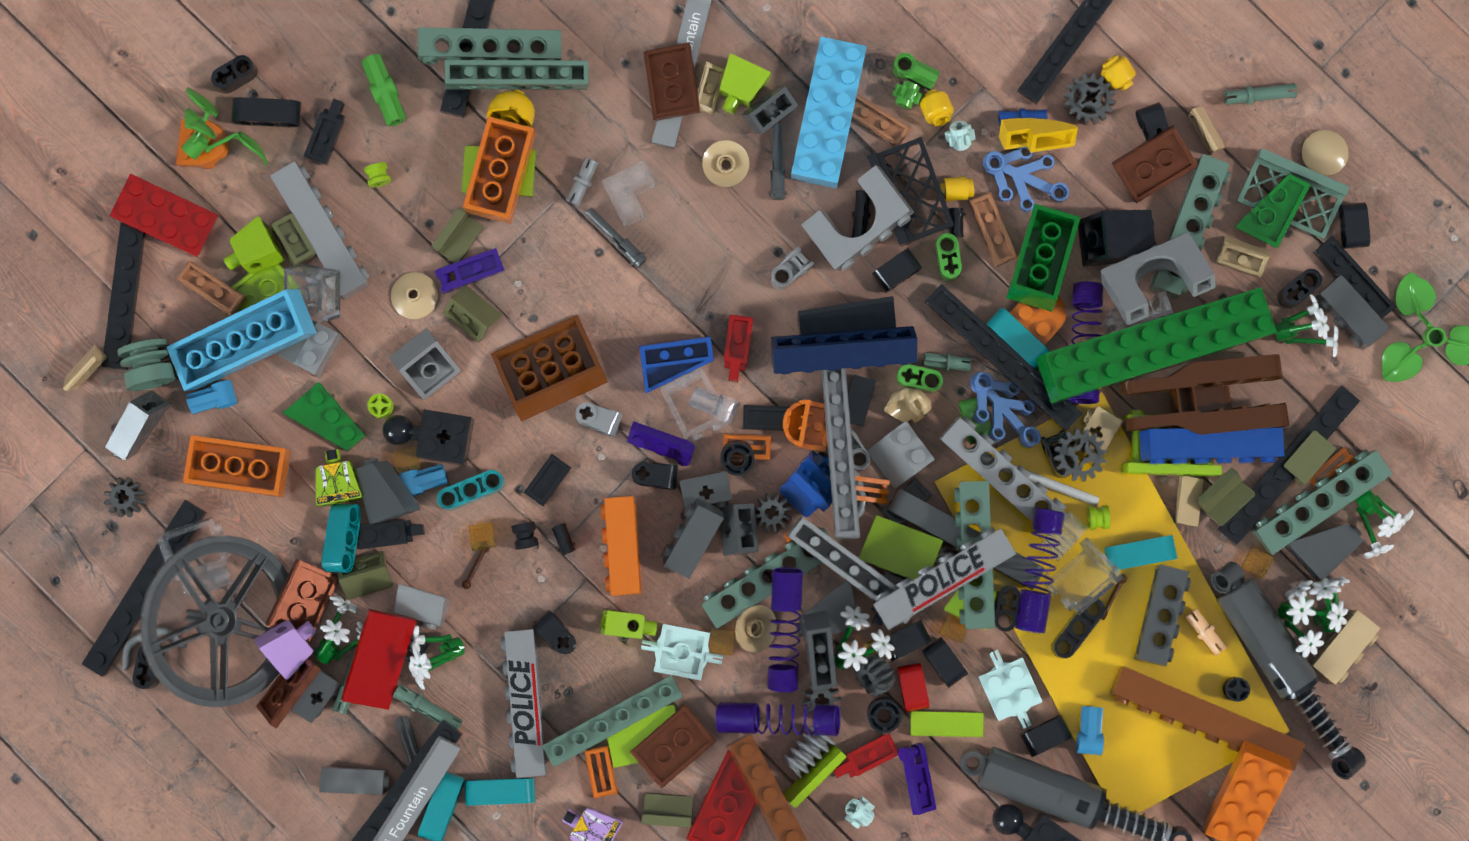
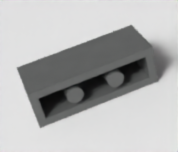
M1342 275L1335 278L1315 296L1319 307L1324 312L1331 314L1334 318V324L1340 330H1345L1350 335L1349 340L1357 348L1361 347L1362 350L1368 348L1390 329Z
M699 498L696 499L694 504L690 503L684 514L686 518L683 524L679 523L673 533L675 538L671 545L667 544L661 554L664 567L688 579L691 577L724 519L723 510Z
M827 612L803 614L808 674L812 689L815 691L837 687L832 631Z

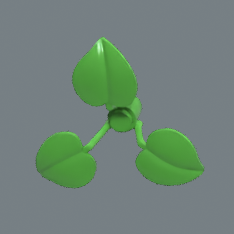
M189 87L186 88V93L198 106L203 108L205 114L202 119L189 108L184 112L185 128L196 130L181 146L187 155L196 160L204 150L209 153L213 148L235 138L263 159L265 167L268 165L266 155L261 146L242 131H239V133L235 132L208 145L210 142L208 137L215 139L216 134L205 123L210 114L217 117L218 111L207 98Z
M1413 272L1405 275L1400 281L1395 293V303L1403 315L1409 316L1416 313L1427 328L1422 334L1424 342L1412 349L1405 342H1394L1386 347L1381 359L1382 377L1390 382H1400L1414 377L1420 371L1423 364L1421 356L1415 352L1428 345L1438 347L1446 342L1448 344L1445 347V354L1450 362L1456 365L1469 364V326L1458 325L1453 327L1449 332V339L1446 338V333L1443 329L1433 327L1432 323L1421 314V311H1427L1434 305L1436 300L1434 288L1428 281L1420 278Z

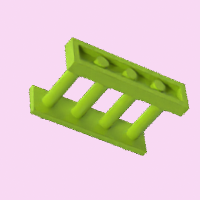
M1131 410L1130 414L1122 416V421H1126L1125 419L1150 415H1144L1142 410ZM1132 431V458L1129 459L1128 463L1121 464V474L1215 477L1222 475V465H1214V461L1209 460L1210 463L1199 465L1191 464V460H1187V464H1167V460H1165V464L1160 465L1144 463V461H1141L1140 431Z

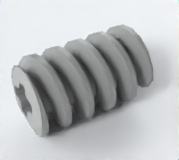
M813 726L809 727L811 733L814 731ZM803 733L802 736L805 742L796 741L799 749L790 747L789 751L792 756L790 757L785 754L782 756L785 763L802 780L800 772L809 773L806 765L809 764L815 767L816 764L813 758L816 757L820 760L823 758L820 750L828 753L827 743L836 745L828 736H816L815 733L810 736Z

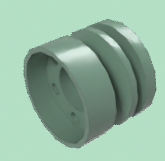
M143 339L132 342L117 350L118 357L125 358L120 361V366L133 368L123 374L127 391L153 389L176 381L174 365L172 363H161V361L170 357L168 350H164L169 346L167 339Z

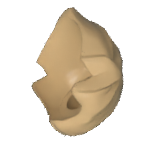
M906 387L891 395L884 411L901 422L912 420L917 424L924 417H927L932 406L929 397L921 390Z

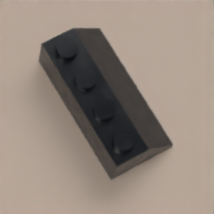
M893 296L798 311L799 335L896 327Z

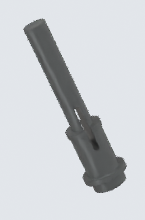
M774 124L772 126L773 170H770L771 191L768 192V195L771 196V200H784L787 191H785L784 182L785 170H782L781 124Z
M592 207L585 213L618 246L617 250L631 262L630 265L632 267L639 268L647 260L644 252H640L628 238L623 239Z

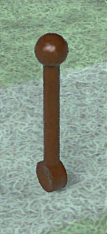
M487 543L480 545L481 551L467 579L462 582L464 589L471 587V580L484 554L490 550V546Z
M1120 574L1118 576V583L1105 606L1102 620H1105L1122 584L1127 581L1126 575Z

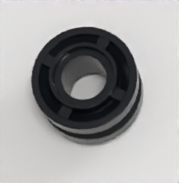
M739 439L726 443L721 450V464L724 470L735 476L744 475L749 472L754 465L752 447L747 442ZM735 452H741L744 455V459L740 463H734L731 460V455Z
M881 696L870 702L867 708V719L875 731L889 733L899 726L902 714L895 700L890 697ZM880 710H889L891 712L890 717L887 720H880L877 717Z

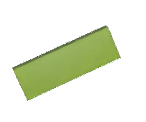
M910 712V736L983 737L984 713Z
M831 745L828 748L829 752H824L822 754L823 758L815 761V767L810 766L808 768V774L803 773L801 775L803 780L799 777L783 793L785 799L794 808H797L847 757L836 745Z

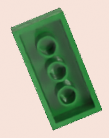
M1034 204L1006 296L1007 299L1050 312L1053 311L1081 217Z

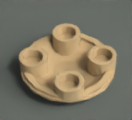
M1319 130L1312 133L1302 146L1303 166L1324 176H1331L1340 172L1346 165L1349 157L1348 146L1345 140L1338 133L1330 130Z

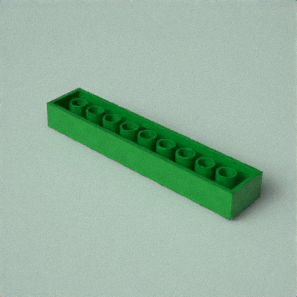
M1262 287L1050 351L1037 357L1036 361L1050 402L1054 404L1254 342L1277 333Z

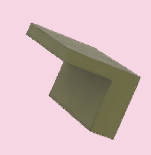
M458 207L431 246L448 260L456 263L463 259L484 227L468 216L467 212Z
M292 213L271 224L272 233L295 271L300 269L299 264L316 256V252Z
M468 286L463 287L453 295L442 312L478 343L485 337L489 328L502 316L500 312Z
M1312 431L1283 466L1295 476L1293 481L1299 486L1307 484L1337 448L1317 431Z
M1231 467L1197 501L1202 511L1218 525L1223 526L1255 496V492L1242 482L1239 473Z
M383 551L356 558L353 569L349 573L338 572V580L348 600L393 586Z
M646 793L642 824L690 828L693 798L690 796Z

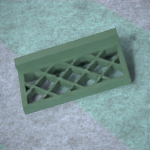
M1259 149L1255 162L1237 198V202L1254 208L1264 198L1260 184L1272 180L1274 186L1278 184L1276 178L1291 174L1311 184L1310 187L1315 197L1302 201L1300 207L1305 218L1299 221L1292 220L1290 225L1325 239L1343 198L1347 195L1350 187L1268 150ZM1259 164L1268 168L1271 178L1261 182L1258 181L1256 170ZM1273 171H1276L1280 174L1275 176ZM1254 178L1255 184L1250 185L1252 179ZM1257 186L1261 199L1255 202L1244 199L1247 190ZM1317 190L1323 192V194L1318 195ZM1330 195L1337 198L1333 208L1324 211L1320 197ZM1316 199L1320 213L1308 217L1304 204ZM1331 212L1327 219L1325 213ZM1322 215L1325 222L1322 232L1312 228L1310 219ZM1306 221L1308 227L1300 223Z

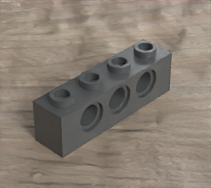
M1162 564L1156 565L1134 659L1160 666H1167V662L1172 661L1174 648H1171L1173 638H1177L1180 628L1177 620L1178 616L1183 614L1185 608V601H1182L1184 591L1188 592L1191 578L1188 577L1189 571ZM1168 585L1175 590V595L1172 599H1168L1164 595V589ZM1162 609L1167 610L1169 613V620L1166 623L1161 622L1158 618L1159 611ZM1157 632L1162 634L1164 638L1163 644L1159 647L1153 643V636Z

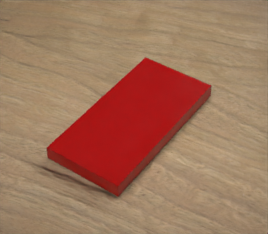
M368 609L341 697L343 702L389 710L416 624L415 618Z
M728 750L686 837L689 841H739L756 805Z

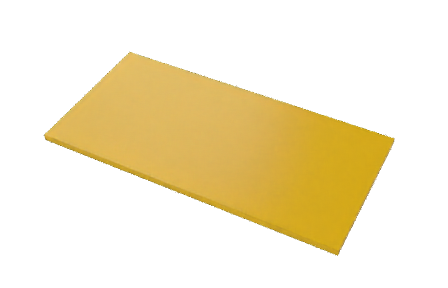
M1102 392L1100 393V401L1098 403L1078 404L1075 406L1082 412V415L1065 433L1070 432L1073 436L1075 429L1081 431L1086 424L1082 421L1089 409L1094 410L1097 406L1115 416ZM1052 419L1035 427L1040 432L1041 437L1044 436L1045 438L1059 434V431L1063 430ZM1121 425L1108 445L1107 453L1102 455V458L1107 460L1105 464H1099L1103 469L1102 472L1094 471L1095 478L1093 479L1086 475L1085 482L1081 481L1080 476H1078L1076 481H1072V475L1066 478L1056 477L1044 454L1041 442L1032 448H1027L1020 444L1019 437L996 448L998 452L1003 449L1013 458L1010 461L1012 465L1017 467L1021 465L1025 470L1100 497L1097 506L1046 488L1048 490L1046 495L1051 500L1056 497L1066 506L1063 511L1068 514L1064 519L1061 535L1050 534L1047 536L1046 534H1040L1055 539L1061 544L1059 546H1036L1058 555V558L1036 559L1056 567L1055 571L1043 572L1042 574L1052 578L1054 583L1036 585L1052 593L1045 633H1034L1019 630L1015 627L1013 629L1059 714L1062 715L1075 743L1077 733L1080 731L1081 706L1103 708L1102 755L1082 754L1098 785L1107 789L1106 800L1110 799L1113 805L1119 803L1121 808L1128 806L1129 811L1137 810L1140 813L1234 762L1238 752L1227 748L1228 743L1219 740L1217 744L1205 739L1206 734L1198 730L1196 734L1182 729L1183 724L1177 721L1170 724L1160 720V714L1152 711L1149 715L1137 710V704L1129 701L1128 705L1114 700L1115 695L1111 694L1110 691L1120 666H1125L1283 734L1289 732L1287 725L1229 620L1218 604L1214 593L1151 479L1146 474H1121V464L1128 463L1129 459L1132 458V445ZM1095 428L1092 431L1089 430V432L1093 436L1095 433L1097 434L1098 429ZM1075 453V455L1078 456V460L1080 462V460H1082L1084 457L1079 455L1078 453ZM969 464L934 482L953 518H955V512H960L959 502H955L954 488H959V482L986 481ZM1084 464L1081 471L1089 470L1094 464ZM1000 470L998 476L1000 480H1008L1011 474ZM989 483L991 528L994 527L995 531L1002 529L1014 551L1024 557L1055 556L1029 547V544L1058 543L1032 535L1031 531H1035L1031 529L1033 522ZM1026 484L1019 485L1016 490L1017 495H1027L1029 487ZM969 500L966 502L965 508L969 513H976L979 510V505L976 501ZM1037 501L1035 503L1034 509H1046V501ZM1103 505H1108L1110 528L1103 529L1102 527H1097L1095 530H1089L1087 507L1101 508ZM969 525V527L980 532V529L977 525ZM1173 535L1178 559L1109 572L1104 548ZM1035 562L1045 569H1054L1047 565ZM1160 564L1189 571L1188 577L1191 578L1188 592L1184 591L1182 601H1185L1184 612L1178 616L1177 624L1180 625L1179 633L1176 639L1173 638L1171 648H1174L1173 658L1171 662H1167V666L1134 659L1156 565ZM993 569L995 574L993 588L998 592L1004 586H1014L1020 593L1022 589L1031 590ZM1120 574L1126 575L1127 581L1119 589L1105 620L1100 619L1071 657H1056L1052 653L1051 644L1079 606L1085 600L1091 598L1101 600L1106 606L1118 583V576ZM1040 577L1038 582H1050L1051 580ZM1169 585L1164 589L1166 598L1172 599L1175 595L1174 588ZM1034 588V590H1032V591H1038V592L1048 593V592H1045V591L1040 590V589H1037V588ZM1009 589L1008 593H1003V598L1007 600L1006 606L1001 605L1002 609L1014 612V607H1009L1011 600H1015L1016 595H1013L1012 590ZM1093 602L1087 606L1089 615L1095 616L1098 613V606ZM1198 608V611L1208 624H1212L1215 627V633L1227 646L1222 651L1215 644L1221 652L1214 656V653L1204 640H1200L1197 637V631L1185 619V616L1190 613L1197 621L1191 612ZM1165 609L1160 610L1158 614L1161 622L1166 623L1169 620V613ZM1005 613L1009 622L1011 623L1012 620L1010 615ZM1079 621L1075 622L1072 626L1074 634L1081 635L1084 631L1083 624ZM1157 632L1153 636V643L1159 647L1163 644L1164 638L1162 634ZM1063 640L1059 642L1057 649L1064 655L1069 651V645ZM1232 677L1245 679L1250 685V695L1248 698L1240 702L1228 700L1222 690L1223 684L1227 679Z

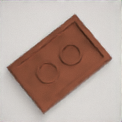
M684 43L644 51L654 121L700 113L691 44Z
M1174 125L1112 162L1113 167L1136 204L1198 166Z
M296 558L265 625L274 628L282 622L289 620L298 629L305 622L309 621L316 629L328 605L329 598L332 596L339 581L338 576ZM312 636L306 640L308 643H310Z
M310 656L289 679L286 680L280 674L256 705L268 723L276 729L321 670Z
M684 704L631 750L630 753L662 789L712 746L716 739L687 705Z

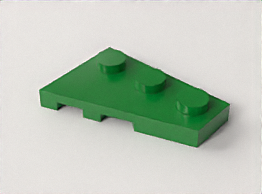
M1288 174L1234 228L1277 249L1311 184Z
M320 382L315 384L283 412V414L348 452L366 437L363 431Z

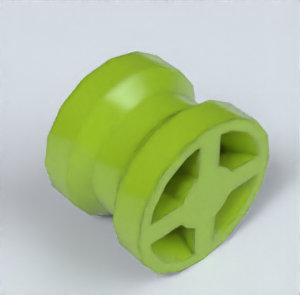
M386 162L374 163L364 168L365 174L369 177L367 182L369 188L385 186L392 182L391 177L387 175L386 170L388 166Z
M374 394L368 400V410L377 418H387L394 410L393 401L385 394Z
M1103 505L1101 508L1087 507L1089 530H1095L1097 527H1102L1103 529L1110 528L1108 505Z

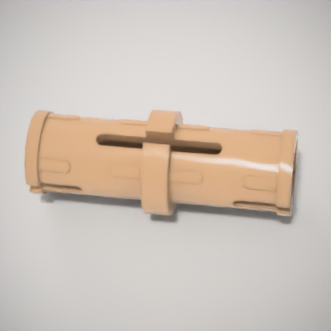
M1198 608L1191 611L1197 621L1190 613L1185 616V619L1197 631V637L1200 640H1204L1214 653V656L1221 653L1215 644L1222 651L1227 648L1215 633V627L1212 624H1208L1198 611Z

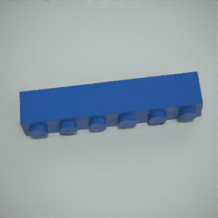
M1261 428L1199 435L1187 429H1148L1140 431L1141 461L1150 460V465L1165 464V460H1172L1173 464H1187V460H1195V464L1210 463L1209 460H1217V464L1232 463V459H1239L1241 464L1254 463V459H1261V463L1276 462L1275 458L1285 456L1283 428Z

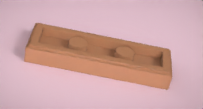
M859 94L856 95L852 120L893 146L901 145L911 127Z
M991 192L968 202L995 266L997 267L1017 259L1018 254Z
M192 261L187 263L176 279L230 316L236 314L247 300L244 295Z

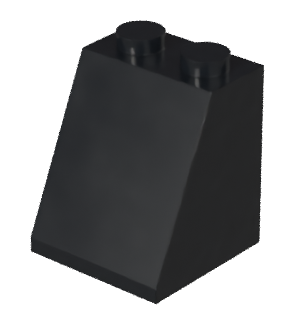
M1103 210L1080 219L1078 231L1082 266L1116 264L1131 255H1137L1157 245L1154 237L1152 211Z

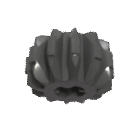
M127 477L125 482L122 478H117V485L110 482L109 487L112 491L104 492V495L110 496V499L104 501L105 505H111L109 512H117V517L120 518L125 514L127 517H133V510L139 513L141 509L138 503H146L144 499H140V496L146 494L145 490H138L141 483H133V479ZM122 494L129 496L128 501L121 499Z
M766 493L767 502L758 497L757 501L762 506L754 505L755 511L760 512V514H755V519L761 518L756 527L760 528L765 523V533L769 532L770 526H773L774 533H778L777 524H780L783 529L787 527L782 519L791 521L792 517L785 515L784 512L792 511V507L783 508V505L788 500L784 498L780 503L777 502L779 499L778 493L775 494L774 500H771L770 494ZM771 507L777 508L775 512H779L778 517L774 516L773 519H768V514L765 515V510H770Z
M876 653L865 657L868 663H859V671L855 670V673L858 675L856 679L860 681L861 688L864 687L866 693H871L873 696L888 692L894 686L893 682L896 680L892 674L894 670L889 666L890 662H886L884 657H879Z
M810 683L809 688L813 691L812 685ZM830 688L815 690L812 694L803 691V695L810 697V699L802 700L801 704H810V707L807 708L808 714L817 705V703L815 704V698H819L818 695L823 694L829 700L827 705H834V701H842V697H833L834 694L839 692V689L834 688L831 692L829 691Z

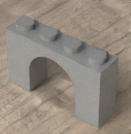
M875 165L857 180L873 201L876 210L875 221L867 233L855 238L846 237L839 231L827 213L819 210L801 224L834 270H848L855 264L854 260L857 257L869 254L874 249L873 245L879 240L881 242L885 241L893 234L891 231L898 225L902 227L911 220L910 216L914 211L879 166Z
M1189 232L1176 236L1163 244L1152 246L1149 250L1137 255H1131L1121 262L1110 264L1101 270L1102 284L1127 326L1149 317L1148 302L1137 285L1140 279L1149 272L1169 270L1178 274L1193 297L1216 288L1215 273Z

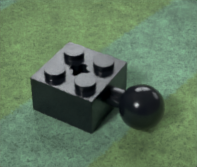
M424 409L421 427L412 425L411 421L403 415H393L384 422L382 432L384 438L393 445H403L410 439L417 440L416 457L419 459L467 466L474 419L468 416ZM445 432H447V435H449L451 438L450 440H446L445 444H443V441L440 440L441 435H444Z
M1013 804L1000 805L995 809L992 816L993 825L999 833L1004 835L1017 834L1022 838L1020 841H1081L1040 812L1031 826L1023 821L1021 810Z

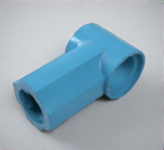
M232 380L220 381L212 384L210 388L186 394L187 404L193 415L214 408L223 409L238 404Z
M443 464L419 471L416 469L398 474L413 497L423 494L426 490L449 484Z
M1081 706L1080 731L1077 733L1076 740L1077 753L1102 755L1104 746V735L1102 733L1103 708Z

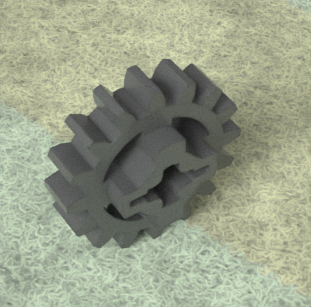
M1084 73L1081 76V81L1075 77L1073 79L1074 85L1069 84L1066 89L1069 92L1065 93L1063 98L1069 101L1064 104V108H1071L1068 115L1075 114V122L1084 119V125H1087L1089 120H1092V123L1096 125L1098 118L1104 121L1107 118L1106 114L1112 113L1113 109L1109 106H1114L1116 100L1111 99L1115 95V91L1108 90L1111 84H1104L1103 76L1097 80L1095 73H1092L1090 78H1087V75ZM1077 91L1079 101L1075 104L1074 95ZM1096 95V97L1094 98L1093 102H1092V101H1088V102L1086 101V102L1083 104V102H1084V100H1085L1086 97L1090 98L1091 96L1093 97V96ZM1103 95L1105 98L1104 107H1102V103L1100 102V99ZM1082 111H1090L1092 114L1084 113Z
M1075 429L1073 436L1070 432L1065 433L1067 440L1060 438L1058 442L1061 444V447L1054 448V451L1059 453L1058 456L1053 458L1054 461H1060V465L1056 467L1057 470L1063 468L1065 470L1063 476L1066 477L1071 474L1072 481H1076L1078 476H1080L1082 482L1086 481V475L1091 479L1095 478L1094 471L1100 473L1103 470L1099 464L1107 462V460L1102 458V455L1106 454L1107 450H1101L1100 448L1104 441L1097 442L1096 438L1098 435L1096 433L1091 437L1088 436V429L1083 434H1080L1079 429ZM1079 439L1076 447H1067L1071 441ZM1089 443L1094 447L1095 453H1092ZM1082 448V454L1086 456V458H1083L1079 462L1078 456L1075 455V453L1080 451V449ZM1065 457L1069 458L1072 467H1069L1066 463ZM1084 464H1094L1089 470L1081 471Z

